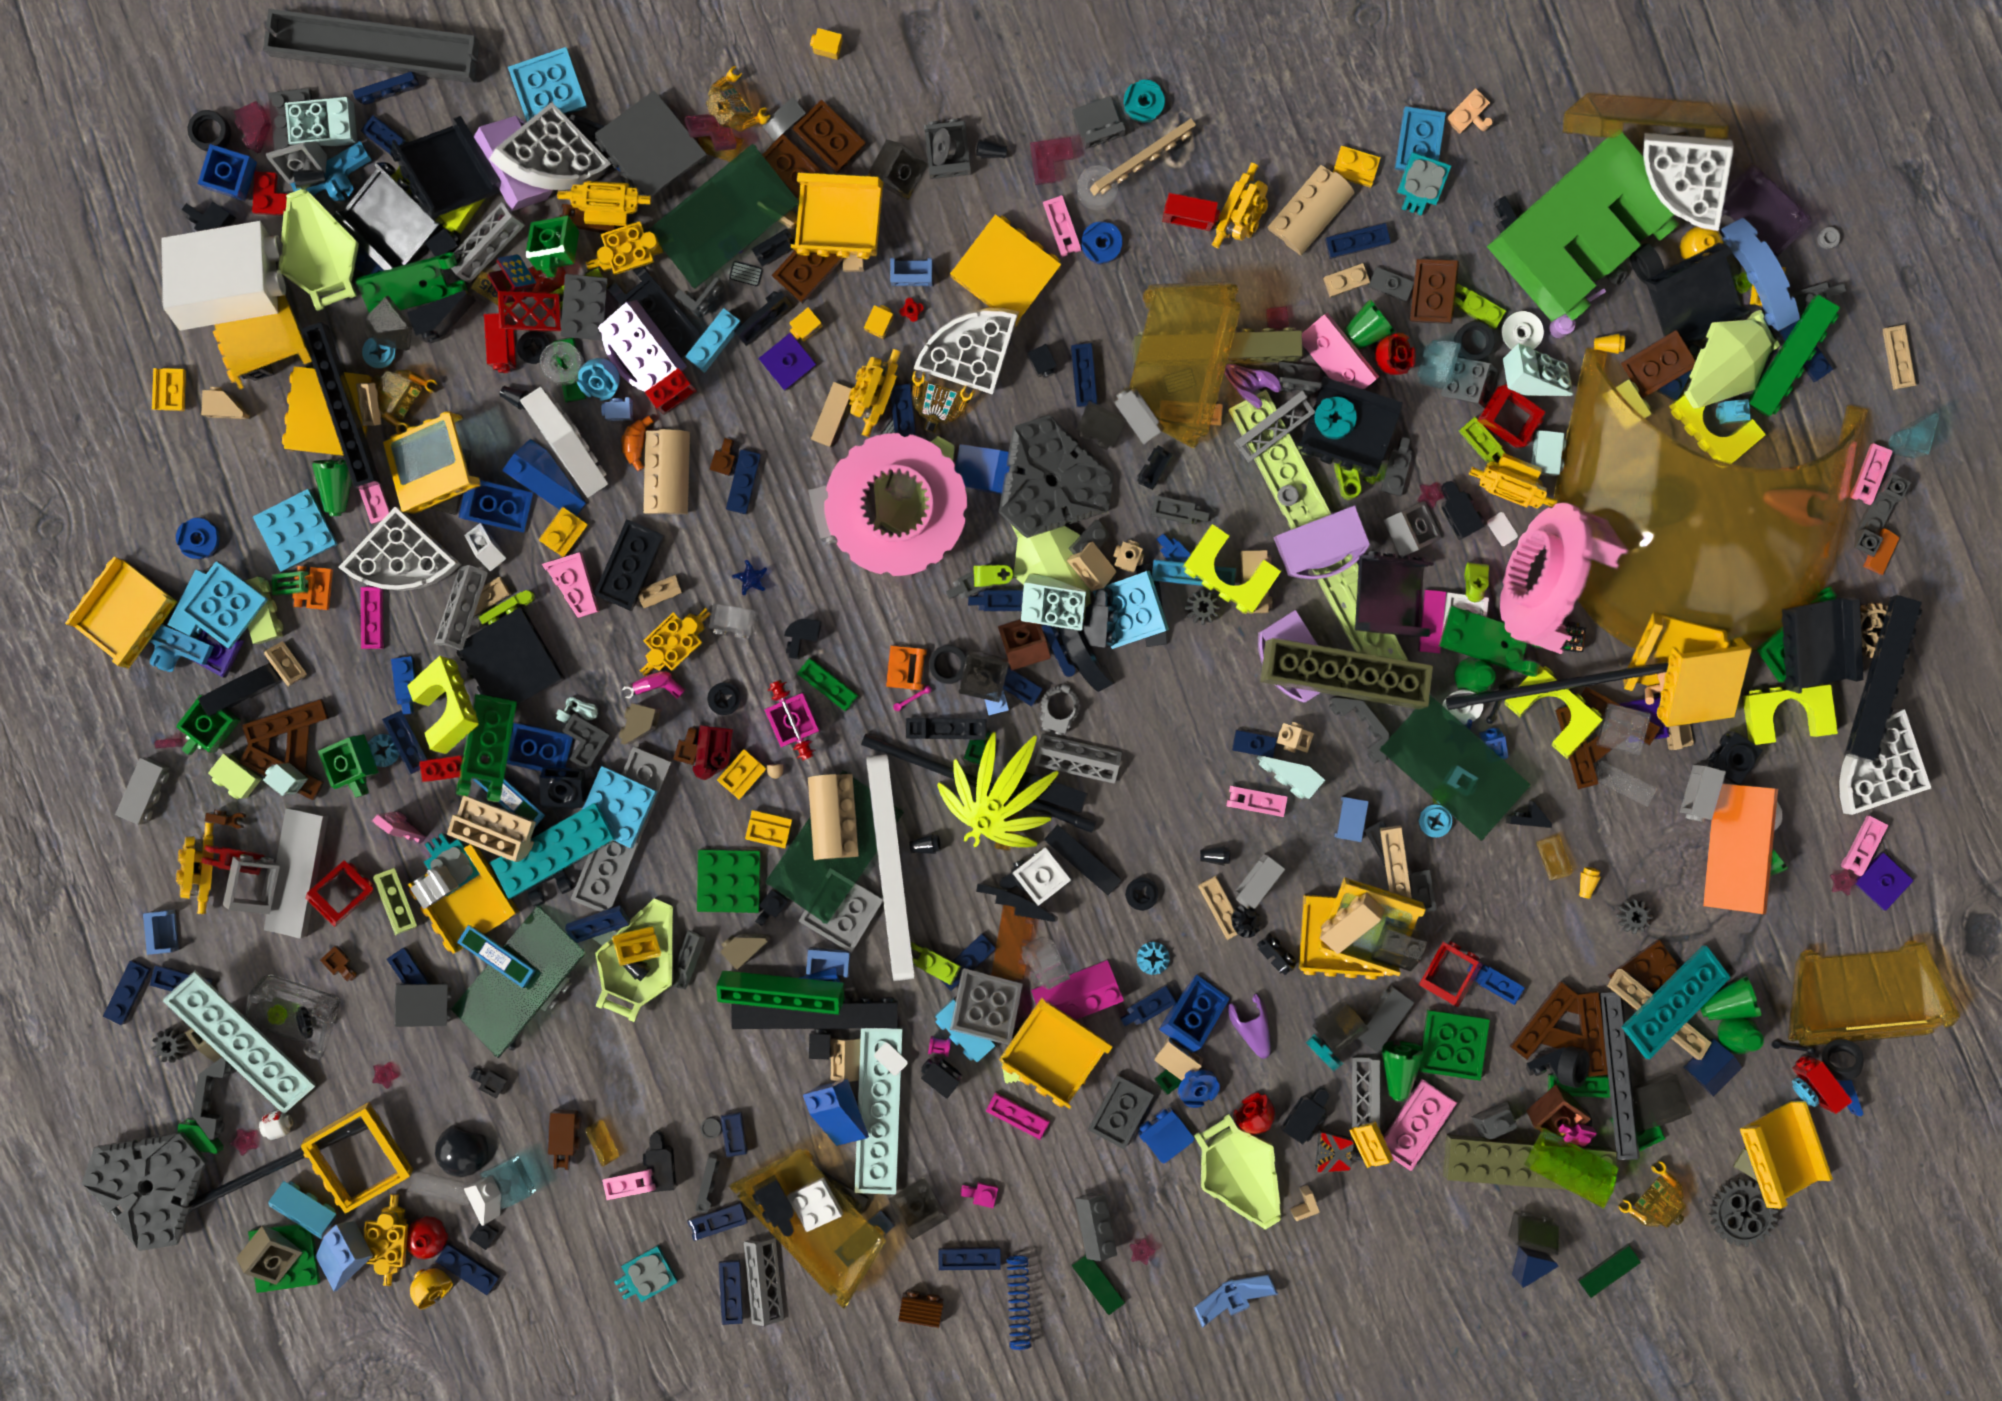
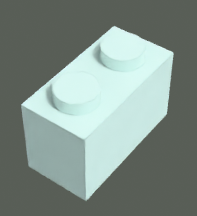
M1541 430L1535 432L1531 464L1542 468L1540 475L1557 476L1562 472L1564 460L1561 457L1562 451H1565L1566 448L1564 433Z
M290 763L271 765L265 772L267 776L263 779L281 796L295 795L308 780L306 776Z

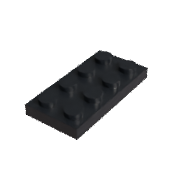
M626 519L593 595L633 611L665 536Z

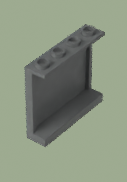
M655 91L649 93L595 133V145L602 153L605 151L609 156L608 160L615 169L619 168L622 172L623 180L626 183H631L637 189L638 195H650L652 198L697 163L701 166L706 162L704 150Z

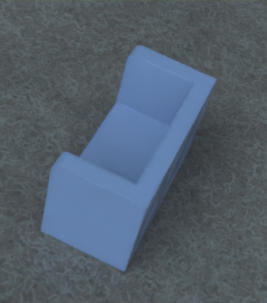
M890 258L891 286H932V258H928V261H895V258Z
M1341 796V801H1343L1338 831L1334 837L1362 842L1369 801Z
M175 909L143 913L147 955L178 951Z
M809 948L806 974L811 975V973L836 967L838 975L848 978L851 953L846 950Z

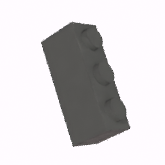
M1392 986L1382 991L1379 997L1381 1000L1377 1005L1374 1004L1367 1013L1369 1015L1365 1022L1361 1021L1355 1029L1357 1033L1354 1036L1377 1053L1414 1004L1413 1001Z
M1091 1192L1075 1198L1087 1259L1103 1261L1117 1256L1105 1194Z

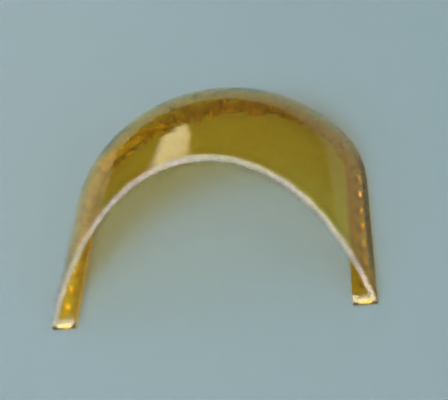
M1586 348L1568 427L1566 448L1562 455L1564 467L1557 478L1554 499L1558 500L1557 504L1567 503L1580 508L1584 512L1606 519L1628 551L1626 554L1621 553L1616 562L1619 564L1617 568L1589 558L1588 574L1581 593L1576 600L1603 630L1634 649L1637 648L1653 612L1725 630L1727 631L1728 640H1730L1729 647L1732 646L1733 638L1741 637L1751 648V652L1756 651L1761 644L1783 626L1782 609L1809 604L1817 597V594L1826 584L1838 550L1868 409L1847 405L1838 446L1826 455L1811 462L1777 469L1733 465L1695 452L1653 426L1623 398L1605 374L1604 368L1607 352Z

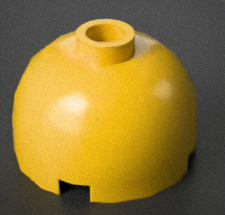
M1695 226L1687 231L1680 241L1681 256L1683 259H1688L1719 242L1724 244L1723 237L1717 230Z
M437 1268L422 1269L414 1275L415 1279L410 1286V1296L420 1310L426 1309L436 1303L434 1299L439 1295L442 1299L451 1290L453 1283L450 1277L442 1270Z

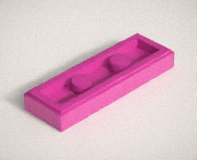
M361 587V649H384L383 589L378 587Z
M1424 590L1421 628L1430 629L1429 637H1420L1418 652L1440 654L1441 647L1439 642L1443 630L1446 592Z
M996 1092L986 1108V1112L1041 1140L1050 1123V1120Z

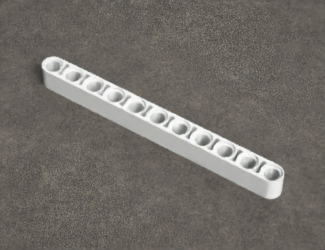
M887 754L867 756L893 981L914 979Z

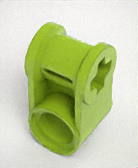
M1334 463L1335 475L1338 480L1341 496L1346 500L1355 499L1361 492L1359 471L1355 469L1348 471L1342 469L1340 464ZM1346 486H1354L1355 494H1348L1346 492Z
M1471 562L1466 564L1464 574L1466 597L1471 602L1477 603L1484 598L1485 591L1489 585V565Z
M1007 565L973 566L974 587L1007 584L1013 578L1012 569ZM1001 569H1006V572L1010 573L1006 580L998 577Z

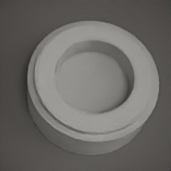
M1827 227L1820 231L1817 237L1819 245L1824 249H1831L1838 245L1840 242L1839 231L1833 227Z
M1285 485L1278 491V501L1284 506H1291L1297 502L1299 492L1294 486Z

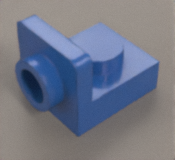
M1489 728L1479 733L1484 743L1485 756L1488 763L1508 758L1506 738L1499 728Z

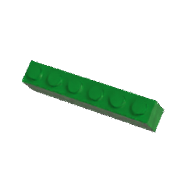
M1820 295L1812 298L1749 397V407L1766 417L1772 414L1775 415L1782 405L1780 404L1783 396L1787 397L1793 388L1792 382L1795 378L1798 379L1805 369L1802 366L1806 360L1810 361L1814 356L1816 344L1818 342L1821 343L1828 333L1825 330L1829 324L1833 325L1837 320L1839 306Z
M722 971L716 985L717 1002L839 1015L844 1002V983Z

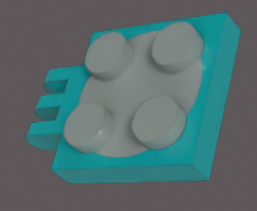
M1411 152L1397 189V193L1406 195L1401 209L1406 211L1408 204L1411 203L1409 212L1414 213L1416 206H1419L1417 215L1421 216L1426 203L1437 205L1451 165Z
M442 832L439 834L442 843L436 837L432 839L435 845L434 848L430 842L425 843L427 850L432 856L425 860L424 864L428 870L435 866L439 868L447 867L459 886L446 895L449 896L480 875V873L464 850L465 846L462 841L457 839L450 843Z
M657 1245L622 1264L621 1267L625 1275L614 1281L616 1285L622 1282L625 1283L618 1288L619 1292L628 1289L629 1292L622 1295L624 1300L637 1294L640 1302H643L678 1282V1279L660 1246Z

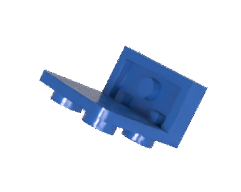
M1171 1107L1162 1109L1156 1114L1155 1119L1151 1122H1145L1138 1131L1139 1137L1143 1142H1146L1161 1163L1168 1162L1194 1141L1193 1135Z

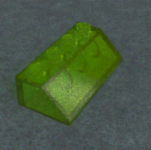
M1545 1128L1541 1131L1524 1163L1530 1170L1603 1209L1614 1191L1618 1167L1572 1142H1565L1562 1137Z

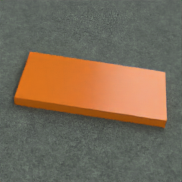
M1722 784L1711 821L1703 906L1766 914L1778 789Z

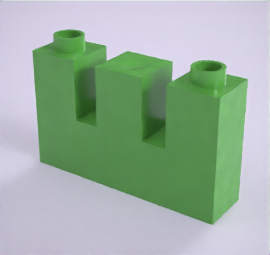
M1619 129L1601 142L1486 247L1551 322L1564 314L1572 321L1591 305L1585 296L1596 285L1564 247L1568 249L1593 280L1597 281L1611 273L1640 246L1639 241L1651 234H1654L1660 241L1673 231L1679 223L1673 217L1674 213L1660 201L1652 189L1646 172L1644 157Z

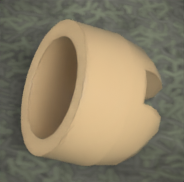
M783 764L767 765V773L771 778L777 779L782 776L784 771Z

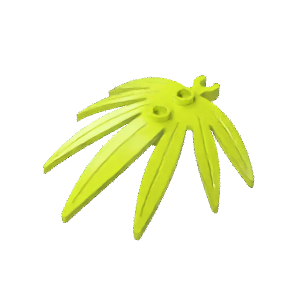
M995 731L992 732L981 759L977 777L976 802L973 801L968 780L958 759L954 760V777L963 804L947 786L941 782L937 784L939 792L951 812L962 822L974 828L973 831H969L965 835L964 841H967L972 836L976 839L973 845L976 847L980 842V834L982 833L997 843L1011 847H1034L1038 845V842L1031 838L1005 831L1032 829L1051 821L1052 817L1033 816L1009 821L1004 820L1034 801L1053 782L1059 773L1056 770L1041 778L1004 806L1028 766L1036 744L1037 735H1034L1010 760L997 779L989 796L987 792L991 783L995 762Z

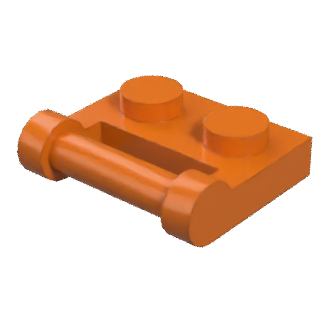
M890 646L886 687L923 690L922 676L927 649ZM911 654L916 655L914 683H908Z

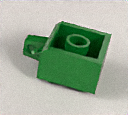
M569 216L531 222L526 255L537 271L542 270L547 278L555 277L558 267L572 265L575 262L579 230Z
M197 698L176 726V728L187 735L185 739L188 741L182 748V751L187 755H192L197 748H204L209 753L217 752L241 719L227 708L212 717H208Z
M365 734L348 737L318 751L331 787L339 789L349 786L355 798L369 794L366 778L379 773Z

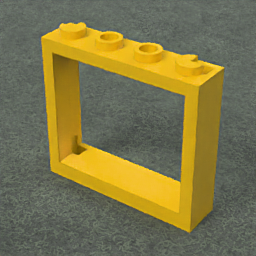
M370 1102L308 1136L300 1145L304 1151V1157L309 1158L314 1172L321 1176L325 1189L333 1194L336 1205H339L345 1214L409 1178L413 1171L412 1166ZM361 1116L397 1172L351 1198L315 1142Z

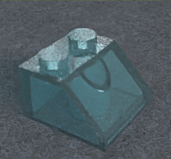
M1433 340L1429 345H1426L1423 351V357H1425L1424 365H1420L1417 377H1420L1419 383L1438 389H1444L1448 386L1452 379L1461 343Z
M1933 413L1918 418L1896 431L1889 440L1890 450L1893 451L1892 454L1911 459L1929 455L1939 414Z
M517 1154L480 1173L482 1178L493 1176L501 1193L500 1210L528 1198L536 1191Z

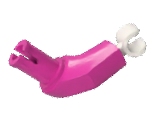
M661 671L633 682V686L630 684L625 685L622 690L630 689L632 693L626 695L625 698H631L634 693L639 695L661 687L678 699L686 689L671 678L672 673Z

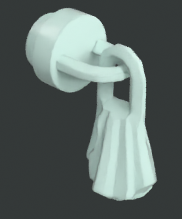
M570 697L566 700L564 711L558 709L556 719L567 724L571 717L569 712L572 709L586 721L593 720L598 715V709L595 704L585 703ZM573 702L578 704L577 707L573 706Z

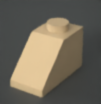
M210 387V390H202L201 415L208 418L249 419L250 415L231 394L224 392L223 388Z

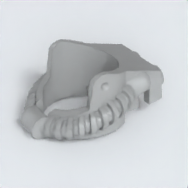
M1062 684L1061 687L1050 688L1044 694V698L1042 697L1041 712L1043 713L1040 719L1043 721L1041 726L1043 730L1048 732L1054 730L1055 734L1063 735L1067 729L1071 728V721L1077 718L1078 711H1080V700H1078L1077 694L1070 689L1071 686ZM1060 692L1067 693L1074 705L1071 714L1062 719L1052 716L1047 708L1050 697Z

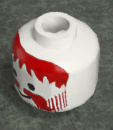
M280 1110L265 1114L262 1117V1121L259 1122L262 1136L267 1137L269 1140L287 1136L290 1132V1127L293 1126L291 1116L286 1113L283 1114Z

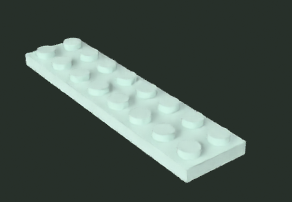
M196 970L163 999L167 1006L283 1114L315 1087L316 1083Z
M861 1028L858 1108L869 1137L857 1141L855 1193L896 1194L901 1071L894 1076L874 1057V1054L884 1043H889L902 1056L903 1028Z

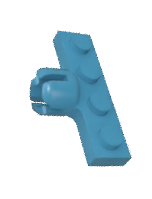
M357 142L326 161V172L324 174L326 183L318 184L306 190L313 196L326 189L334 201L345 200L342 194L343 191L346 192L348 197H351L354 188L348 175L372 160L362 142ZM295 182L290 183L294 192L301 189H296Z
M161 624L149 641L155 645L149 662L153 667L156 666L158 669L167 672L174 670L181 656L206 665L214 646Z

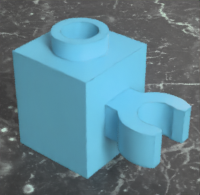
M1749 399L1719 403L1716 408V418L1719 420V425L1743 423L1751 420Z

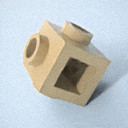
M1128 540L1127 543L1123 542L1121 546L1117 545L1113 555L1117 558L1114 566L1134 573L1136 566H1141L1144 554H1141L1143 549L1139 547L1140 544ZM1127 552L1132 554L1131 559L1126 557Z
M1292 722L1291 725L1283 723L1277 743L1284 745L1283 749L1295 753L1296 750L1308 753L1314 733L1304 730V725Z

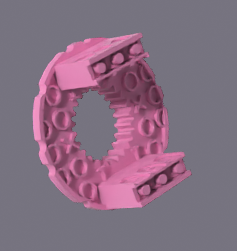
M900 433L883 434L865 440L862 446H854L849 450L847 458L841 459L837 463L826 488L828 498L824 503L825 516L831 535L837 538V545L841 551L849 553L850 560L860 567L882 575L888 572L892 576H912L926 570L927 566L931 563L937 564L943 559V554L946 551L952 550L960 539L966 519L963 513L967 509V495L961 475L954 470L955 464L949 457L942 455V450L939 447L914 435L902 437ZM890 471H893L895 475L901 471L904 476L909 473L911 479L917 477V484L923 483L921 486L922 490H927L924 494L925 498L930 499L926 501V506L929 509L924 511L927 517L921 518L923 524H917L916 531L910 529V535H906L904 532L901 537L894 534L891 538L887 532L882 535V531L880 529L874 531L875 526L873 524L868 525L870 520L868 517H864L867 514L866 510L862 509L866 506L865 502L862 501V499L867 497L864 491H869L868 484H874L875 477L881 479L882 473H885L887 476Z
M1559 503L1555 504L1553 508L1548 507L1529 524L1527 531L1520 537L1518 546L1513 550L1509 559L1500 596L1501 619L1505 621L1504 628L1507 632L1511 633V637L1562 654V645L1566 639L1571 640L1572 638L1565 630L1566 626L1562 624L1565 615L1570 613L1575 599L1581 593L1590 566L1589 558L1617 568L1619 565L1616 562L1621 553L1626 554L1628 551L1606 519L1584 512L1573 505ZM1545 545V550H1548L1545 555L1548 558L1544 562L1546 567L1542 570V577L1538 578V584H1535L1534 589L1529 590V594H1526L1528 590L1525 580L1529 576L1530 564L1535 561L1536 555L1538 556L1540 550H1543Z

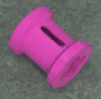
M931 1036L928 1054L938 1053L949 1057L951 1039H936L934 1036Z

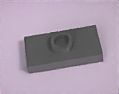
M1376 267L1368 287L1407 302L1414 282Z

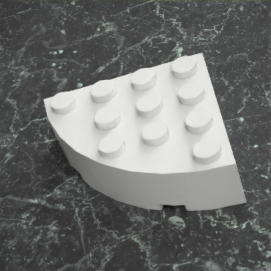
M552 102L496 147L489 158L497 167L513 178L531 186L548 190H568L572 188L573 184L583 185L584 182L595 181L603 176L611 165Z
M1645 133L1644 161L1650 184L1660 201L1672 213L1701 228L1719 230L1733 150L1732 140Z
M984 308L955 317L943 325L929 339L920 352L914 369L993 394L1019 312L1005 308Z
M540 386L520 400L587 498L608 485L604 478L607 474L601 465L596 466L595 463L598 460L589 450L585 440L581 438L578 429L572 424L569 417L564 413L549 391L545 393Z
M394 507L339 568L350 577L367 585L386 590L407 591L436 584L451 575L461 564L407 513L402 512L401 508Z
M1905 709L1893 710L1891 718L1887 719L1885 726L1887 727V733L1885 738L1881 739L1879 746L1881 747V754L1878 759L1868 763L1849 756L1845 757L1839 781L1843 814L1853 815L1931 789Z

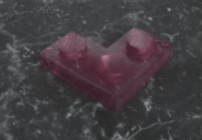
M726 113L685 117V124L690 137L710 136L715 151L736 149L737 143Z
M1071 137L1030 143L1035 185L1056 183L1053 162L1073 160Z

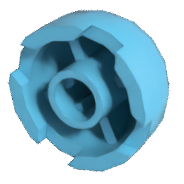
M604 358L588 360L578 372L577 384L580 390L586 396L591 397L592 395L600 398L601 401L610 399L617 391L620 383L619 371L616 366Z

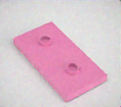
M1328 312L1302 333V345L1330 379L1364 390L1379 378L1378 374Z
M1421 1079L1383 1136L1393 1159L1412 1171L1457 1102Z

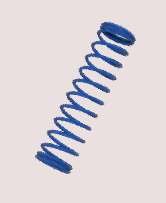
M1012 1256L1006 1259V1262L1008 1264L1026 1265L1021 1267L1009 1266L1007 1267V1269H1024L1027 1271V1273L1022 1275L1012 1274L1008 1275L1007 1277H1023L1026 1278L1027 1281L1024 1283H1008L1007 1285H1022L1028 1287V1289L1022 1292L1009 1291L1008 1294H1025L1028 1295V1298L1023 1300L1010 1299L1008 1300V1302H1025L1028 1304V1306L1024 1308L1013 1307L1009 1308L1008 1310H1024L1028 1312V1315L1009 1316L1008 1318L1011 1320L1023 1318L1029 1320V1322L1026 1324H1010L1009 1327H1026L1029 1328V1331L1025 1333L1012 1332L1009 1333V1335H1026L1029 1336V1339L1010 1341L1009 1347L1014 1350H1025L1032 1347V1343L1029 1342L1031 1340V1336L1027 1334L1031 1331V1328L1027 1326L1031 1322V1320L1027 1318L1030 1315V1311L1027 1310V1308L1030 1306V1303L1026 1301L1030 1298V1295L1028 1293H1025L1030 1289V1287L1026 1285V1283L1029 1282V1278L1025 1276L1029 1273V1270L1024 1268L1029 1264V1258L1025 1256Z

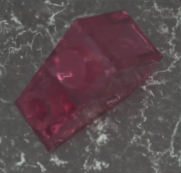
M255 101L235 110L236 119L234 121L238 129L242 130L245 135L243 141L246 147L258 154L263 149L271 123L263 106Z

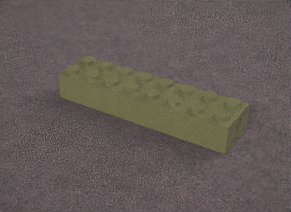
M1289 327L1284 328L1283 331H1275V328H1265L1263 332H1254V329H1243L1242 333H1234V330L1231 329L1221 330V333L1203 330L1200 331V334H1192V331H1180L1179 335H1171L1169 331L1159 332V335H1150V332H1140L1138 336H1134L1132 341L1133 367L1279 363L1280 361L1297 362L1302 357V331H1296V328Z
M1271 638L1265 641L1260 682L1422 709L1428 707L1433 666Z
M1446 1134L1443 1176L1450 1181L1614 1193L1617 1152L1610 1147H1580L1572 1144L1560 1145L1549 1142L1499 1138L1488 1139L1485 1137Z

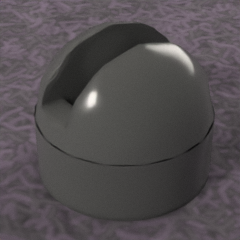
M1616 267L1612 273L1608 274V278L1613 284L1618 286L1625 280L1627 271Z

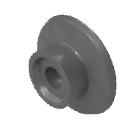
M945 128L939 129L933 138L931 156L935 165H941L946 159H952L956 151V141L950 137L949 132Z

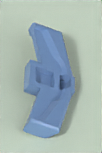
M1269 1274L1238 1280L1231 1279L1222 1283L1221 1287L1196 1305L1194 1309L1203 1328L1226 1309H1228L1232 1316L1250 1308L1248 1299L1278 1295V1292Z

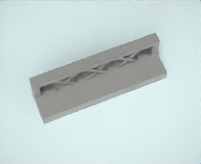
M501 202L453 252L456 260L460 256H462V259L458 265L451 269L456 276L470 284L525 224L511 213L505 203ZM504 211L505 216L498 221L499 215ZM490 227L489 232L484 235V231ZM476 241L475 247L470 250L471 244Z
M1303 391L1234 442L1248 463L1315 413L1307 402V396ZM1300 403L1308 411L1303 417L1294 416L1295 407ZM1292 410L1291 415H1286V413ZM1281 417L1290 418L1289 427L1287 429L1277 428L1278 419ZM1293 419H1299L1293 424ZM1275 422V427H1269ZM1265 429L1274 431L1273 439L1270 442L1261 441L1262 431ZM1259 434L1258 440H1254L1253 438ZM1248 442L1257 443V450L1251 456L1243 448Z
M471 565L459 567L434 644L439 646L447 645L457 650H463L488 572Z
M1041 734L1035 766L1115 784L1122 752ZM1041 754L1050 756L1052 760H1041ZM1068 760L1072 764L1069 766L1063 765L1061 761ZM1086 764L1090 765L1093 769L1085 770L1081 766ZM1102 770H1112L1113 774L1112 776L1103 774Z
M1352 1057V1128L1358 1127L1362 1122L1366 1124L1376 1122L1380 1129V1060L1377 1057ZM1357 1062H1368V1070L1363 1075L1357 1071ZM1362 1080L1368 1084V1091L1363 1096L1357 1092V1086ZM1362 1101L1368 1105V1112L1363 1117L1357 1112V1106Z
M768 1238L761 1241H744L752 1324L767 1326L783 1321L784 1314L776 1238ZM769 1244L770 1252L766 1257L763 1255V1246ZM768 1264L772 1267V1273L769 1278L765 1274ZM770 1285L774 1287V1293L771 1298L767 1294ZM772 1306H775L777 1316L770 1318L769 1311Z

